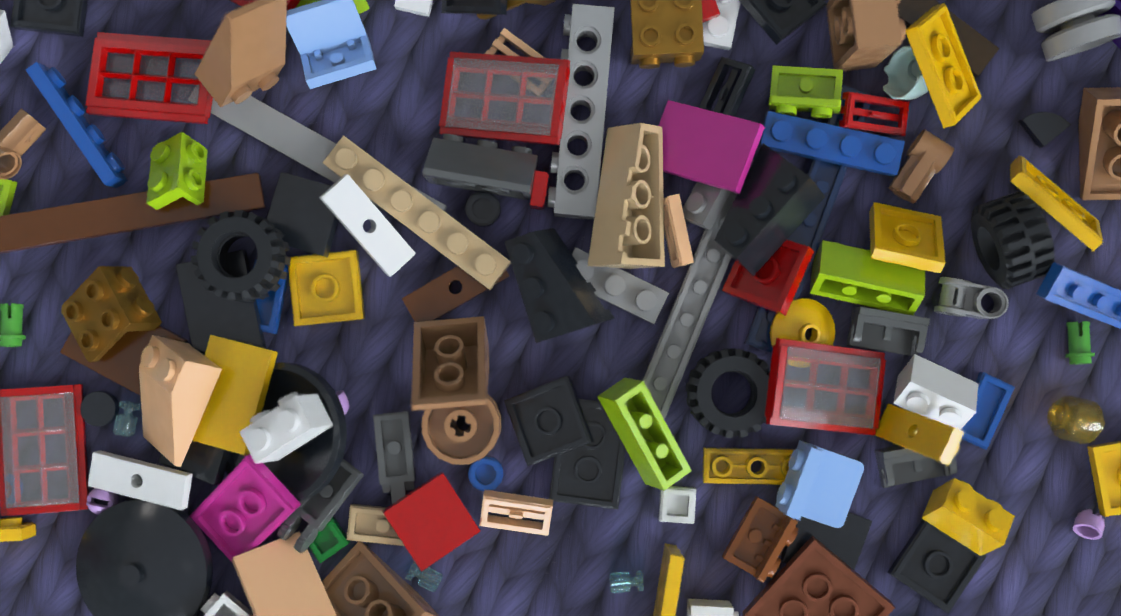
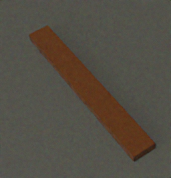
M252 173L205 181L204 202L199 205H195L186 198L181 197L156 210L146 204L148 192L146 191L0 216V254L220 216V213L225 211L235 213V210L251 211L263 209L266 206L260 174Z

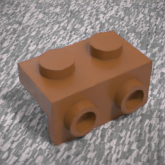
M755 496L722 557L764 583L767 576L773 577L781 563V559L778 557L784 546L789 547L796 538L798 528L795 526L798 520L786 516L777 507Z

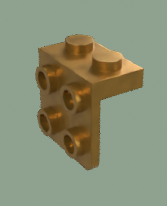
M630 0L632 24L631 64H639V67L642 69H653L660 67V63L674 62L675 67H690L695 65V61H700L704 53L702 0Z
M98 266L61 307V312L88 362L99 361L126 332L154 331L162 323L153 303L148 298L139 281V277L132 267Z

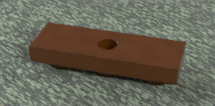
M456 266L401 299L415 322L433 321L485 292L488 288L459 266ZM505 270L495 285L510 277L507 270ZM454 282H461L462 291L458 294L451 292L450 288Z

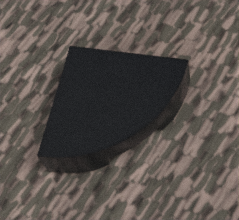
M1050 112L1034 113L1018 121L1039 148L1047 145L1071 125L1063 117Z

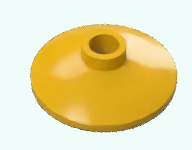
M807 298L792 300L786 316L776 313L772 320L770 328L772 348L776 343V338L833 346L835 324L832 315L818 301ZM810 328L811 337L809 340H806L805 332ZM787 359V364L794 367L806 368L810 364V362Z

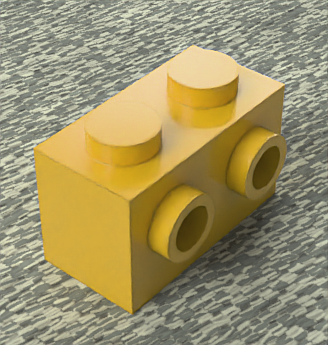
M956 478L933 490L922 515L923 520L980 556L1005 544L1015 517L1003 509L998 502L987 499L973 490L971 485Z

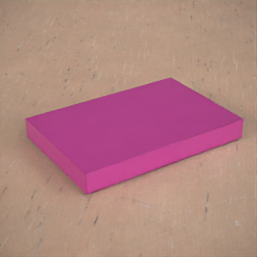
M668 100L658 125L662 127L663 172L740 194L765 127L761 123Z
M249 454L197 507L190 517L232 562L233 557L258 548L301 503L264 463L255 464L251 454Z

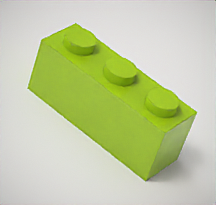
M822 240L812 263L810 294L913 316L925 297V270L871 259L870 250Z
M623 378L597 396L646 485L665 491L692 471L644 381Z

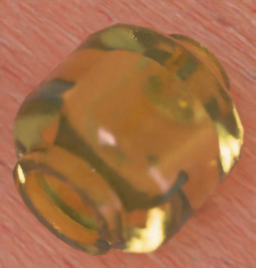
M1066 395L1058 399L1050 406L1047 414L1048 424L1056 437L1079 444H1088L1095 440L1102 432L1105 424L1103 411L1098 403L1074 395Z

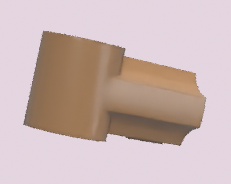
M22 108L0 131V179H9L19 172L22 165L21 156L46 130L43 125Z
M926 129L922 130L908 149L906 154L908 158L888 188L899 198L912 204L916 203L934 174L940 172L954 152V147Z

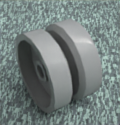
M1056 0L1033 12L1031 16L1037 32L1050 33L1061 30L1050 35L1041 43L1046 61H1054L1078 54L1121 37L1120 15L1109 14L1095 18L1110 10L1115 5V0Z

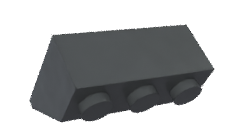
M443 134L442 139L433 137L422 174L430 184L477 192L486 191L494 195L531 201L534 175L538 165V155H532V149L512 146L511 151L497 148V143L486 140H477V145L463 143V137L451 134Z

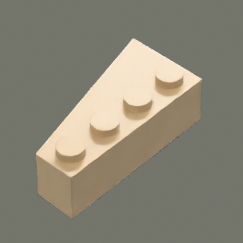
M636 123L607 129L588 266L626 269L665 267L662 127Z

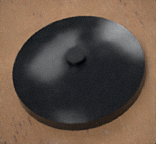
M286 362L275 363L262 412L274 410L279 406L278 401L281 398L294 392H298L299 395L318 394L333 423L332 427L282 459L264 462L266 467L300 502L319 493L337 473L346 448V419L338 396L322 376L303 365ZM231 452L225 470L227 475L248 455Z
M132 499L106 509L89 525L78 548L76 576L82 598L93 616H197L210 593L213 563L205 536L195 521L183 510Z

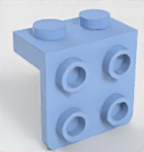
M320 0L287 10L286 26L300 53L305 79L310 89L377 69L368 35L353 0Z
M799 440L797 448L790 457L786 478L779 487L775 506L786 516L800 520L802 516L834 528H841L844 525L862 477L864 465L858 460Z

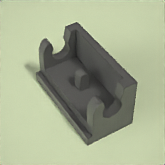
M853 307L846 345L908 356L917 355L918 353H923L930 318L866 307Z
M898 445L875 450L883 488L957 473L955 455L948 466Z

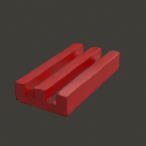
M843 92L842 99L845 100V106H841L840 113L844 115L843 120H839V127L898 137L906 135L910 101L855 92ZM855 102L898 108L900 112L898 115L854 108ZM853 115L898 122V128L853 121Z

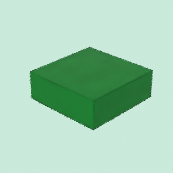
M333 516L325 528L318 532L317 538L311 543L309 548L319 563H322L351 541L346 540V534Z

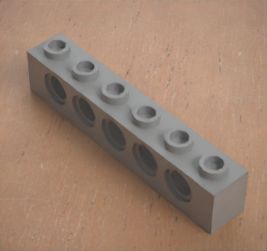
M573 4L572 15L565 14L563 35L570 36L569 49L562 48L561 59L570 61V76L559 152H552L551 173H557L556 187L549 186L548 207L554 208V217L594 220L615 7ZM583 37H590L596 42V47L591 51H583L578 47L577 42ZM580 71H587L593 76L594 80L587 86H581L575 82L574 76ZM577 105H584L589 109L590 116L586 120L579 121L572 117L571 110ZM574 139H580L586 143L588 149L584 154L576 156L569 152L568 144ZM577 173L583 177L584 185L581 189L570 190L566 187L564 180L569 174Z

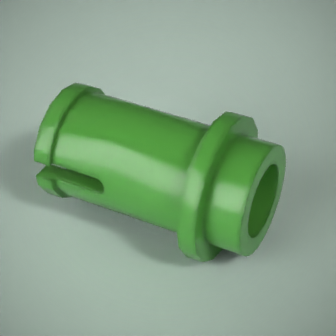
M8 303L0 304V346L22 347V340H26V336L22 335L24 305L11 303V305H8Z
M1089 321L1066 323L1069 353L1065 354V358H1069L1070 365L1092 364L1091 357H1095V353H1091Z

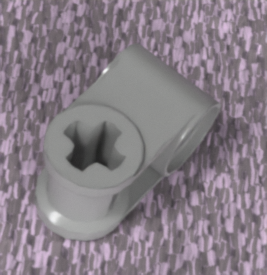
M940 277L939 279L942 288L939 305L934 307V312L976 319H994L1002 316L1008 308V298L999 288L975 284L957 278ZM985 294L989 295L994 301V307L990 313L985 312L981 306V299Z

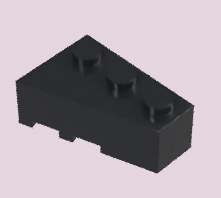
M763 143L745 178L740 194H737L714 240L733 260L754 276L825 198V195L810 176Z
M554 228L532 231L505 241L536 343L614 319L610 310H605L594 294L596 290L591 282L587 283L576 267L577 261Z

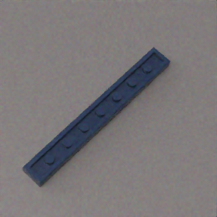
M842 85L841 106H845V100L842 99L843 92L867 93ZM855 102L854 108L869 110L871 104ZM840 112L839 114H832V118H827L825 124L839 126V120H843L844 114ZM853 115V121L865 122L866 117ZM812 159L807 175L812 178L825 195V198L787 239L809 246L814 250L793 300L799 299L847 171L848 167L815 159ZM758 306L744 344L772 354L770 328L777 312Z

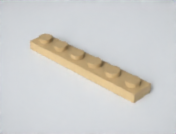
M344 135L323 161V164L338 176L342 177L348 174L371 201L489 290L493 288L511 264L510 260Z

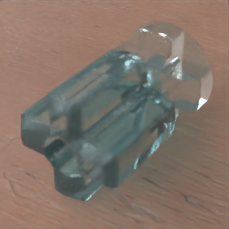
M120 401L119 407L124 409V413L116 416L113 432L115 435L130 437L135 434L138 420L132 414L133 411L140 410L141 404L131 401Z
M413 561L405 579L410 581L412 578L417 577L419 586L435 592L443 575L430 567L421 572L415 561Z
M637 571L635 577H631L629 572H615L609 575L610 591L612 593L630 592L632 586H636L638 591H644L642 571Z

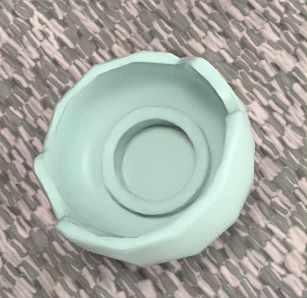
M903 46L894 52L889 64L884 67L889 80L883 86L884 91L892 99L902 100L916 99L926 94L928 88L911 46Z

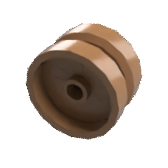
M488 393L487 404L425 409L422 417V435L427 447L439 459L453 465L471 464L483 459L495 446L502 430L501 412L496 401ZM460 417H466L465 422L470 424L468 429L461 430L457 426V420Z

